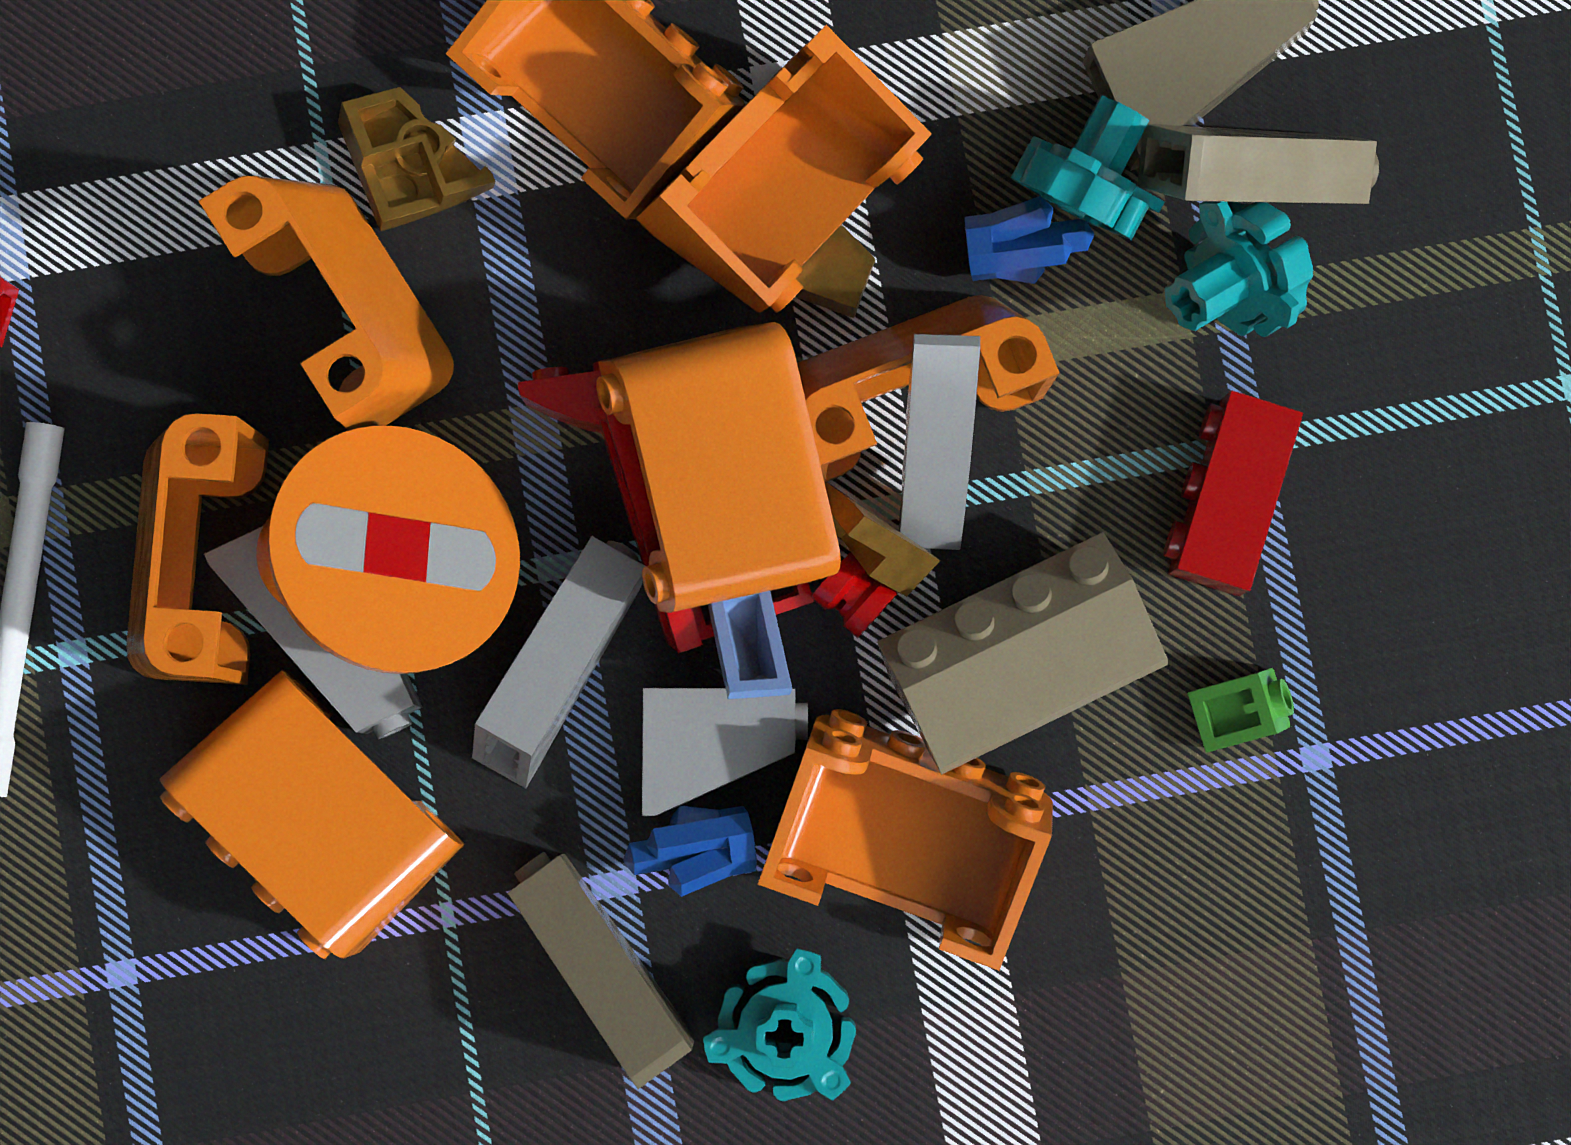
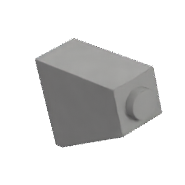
M643 688L642 816L660 815L795 754V740H808V703H795V689H792L790 695L728 699L725 688Z

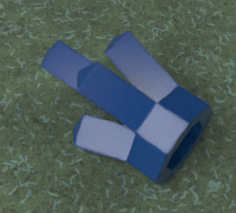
M1041 196L990 214L965 217L967 249L972 280L1000 278L1035 284L1043 274L1046 266L1066 264L1070 253L1088 251L1094 237V231L1082 219L1051 223L1053 207Z
M679 806L670 818L671 826L653 829L648 840L629 843L623 858L624 864L633 875L669 869L668 885L681 897L729 876L756 871L757 864L753 830L748 811L744 806L721 810Z

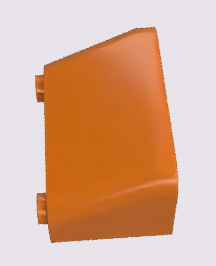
M825 25L759 90L635 219L653 237L758 313H761L768 307H771L778 313L803 288V285L796 278L802 272V266L868 195L889 177L898 185L921 163L923 157L916 150L931 136V132L849 47Z
M771 322L736 327L598 362L602 376L597 378V394L604 412L607 415L614 414L620 423L630 424L660 545V549L651 552L649 565L645 566L642 570V578L649 599L652 603L657 604L659 611L667 613L808 583L838 573L841 561L839 543L791 340L786 330L779 323Z

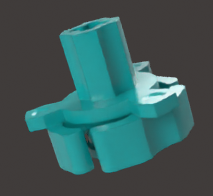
M1100 95L1073 148L1069 149L1056 143L1051 144L1033 136L1011 176V179L1033 191L1046 201L1058 205L1057 207L1093 226L1101 227L1129 240H1132L1147 210L1150 209L1159 213L1165 201L1137 187L1136 184L1121 175L1150 120L1124 104Z
M1204 201L1200 203V219L1190 227L1189 237L1194 244L1201 243L1185 252L1184 256L1188 271L1177 276L1174 283L1165 287L1166 307L1173 312L1178 324L1184 328L1196 331L1217 319L1240 336H1245L1255 330L1262 337H1266L1282 327L1289 328L1294 325L1298 315L1306 308L1307 287L1313 278V265L1308 245L1300 236L1292 237L1272 250L1268 245L1271 240L1289 231L1291 226L1289 217L1267 202L1241 204L1238 202Z
M796 948L790 960L777 958L751 965L746 977L749 985H753L767 976L774 975L787 978V982L768 985L755 993L743 1008L738 1027H736L734 1008L742 996L745 987L740 984H732L728 987L718 1017L719 1028L703 1036L708 1062L727 1063L730 1071L750 1092L761 1091L766 1084V1078L747 1065L744 1060L745 1056L756 1070L771 1078L791 1080L804 1076L796 1081H775L773 1084V1094L778 1100L788 1101L808 1096L818 1091L833 1101L851 1084V1080L843 1065L849 1058L853 1040L856 1036V1025L850 1017L841 1018L840 1040L837 1046L828 1054L833 1040L832 1018L825 1002L811 989L814 986L826 991L831 996L839 1012L846 1010L849 1005L847 991L828 972L821 969V955L810 950ZM779 1020H791L792 1030L797 1033H803V1037L793 1038L792 1042H780L777 1037L768 1036L767 1032L776 1031Z

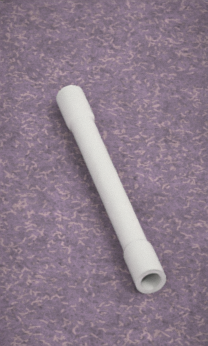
M26 422L18 473L20 487L0 607V797H7L15 749L13 734L51 492L57 480L65 428L38 422Z

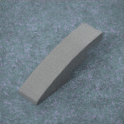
M914 334L906 408V439L902 468L899 532L924 549L960 550L976 408L980 336Z

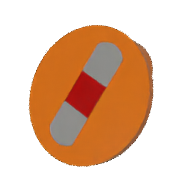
M369 426L349 430L325 440L303 456L293 467L277 494L271 516L259 534L256 560L261 579L268 591L278 602L286 607L297 625L321 648L349 664L381 673L407 674L428 671L451 664L467 656L490 638L503 621L513 601L519 578L520 549L513 517L500 490L488 474L467 454L439 437L423 431L398 426Z

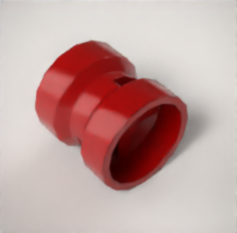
M850 552L840 562L838 573L827 577L811 597L824 609L836 608L843 617V626L856 638H859L899 592L870 577L852 552Z

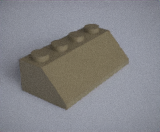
M1104 532L877 641L889 678L941 775L1168 665L1167 656L1136 585Z

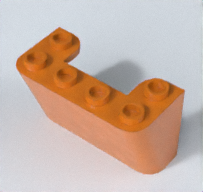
M487 0L446 54L490 95L512 96L589 167L581 179L625 219H635L746 105L739 96V93L744 89L740 81L722 66L715 64L711 69L694 54L698 50L699 45L692 37L673 23L668 28H665L650 14L655 7L651 0Z
M242 176L231 180L199 200L200 205L234 257L243 254L256 271L267 276H280L291 272L310 259L314 261L356 329L300 364L334 418L345 428L353 430L369 426H386L436 395L448 385L453 375L454 367L450 350L355 200L345 189L332 184L259 176ZM342 357H354L360 360L363 365L344 379L339 391L333 389L328 380V372L331 365Z
M977 295L967 297L798 362L797 366L824 482L841 477L851 471L859 461L861 451L877 445L862 403L909 385L914 334L980 336L977 398L989 409L1004 412L1015 410L1043 399L1059 375V370L1049 345L1040 328L994 298Z
M198 413L184 415L173 421L146 451L143 462L126 643L127 658L132 667L142 676L164 680L237 685L248 684L250 649L249 642L243 631L234 624L221 621V612L192 610L202 496L220 498L246 497L256 491L261 485L267 470L269 439L237 416Z
M282 669L159 779L166 789L160 795V799L181 820L188 823L194 818L211 835L205 843L221 861L231 868L240 863L257 880L251 886L257 897L276 913H280L285 908L302 925L297 934L315 954L326 959L330 953H333L339 958L344 959L360 953L450 861L465 843L422 801H412L329 719L333 713L290 671Z
M841 709L833 710L831 715L817 717L758 885L816 906L820 902L825 883L941 924L939 950L999 971L1052 837L1053 802L1044 792L1045 785L1038 779L1024 773L1012 772L1009 776L986 769V764L979 758H975L941 775L924 741L912 733L894 730L891 734L879 731L868 727L867 721L861 716ZM785 875L793 876L801 881L791 879ZM965 939L974 941V942L980 944L981 946L976 945V944H973V943H970V942L966 941Z

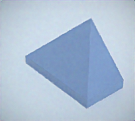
M767 591L708 604L727 698L740 699L790 695L792 684L771 592Z

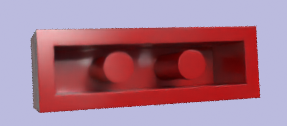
M1233 390L1220 400L1219 405L1210 403L1199 433V439L1208 441L1201 464L1192 462L1182 488L1181 497L1190 500L1184 522L1174 521L1164 548L1163 555L1172 558L1168 575L1235 596H1241L1250 592L1303 412Z

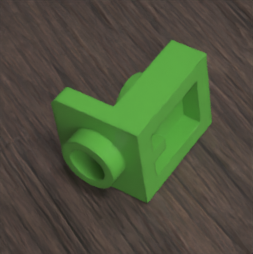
M1273 668L1188 692L1206 753L1284 731L1290 728L1288 716L1294 714L1293 699L1289 687L1284 679L1277 680Z

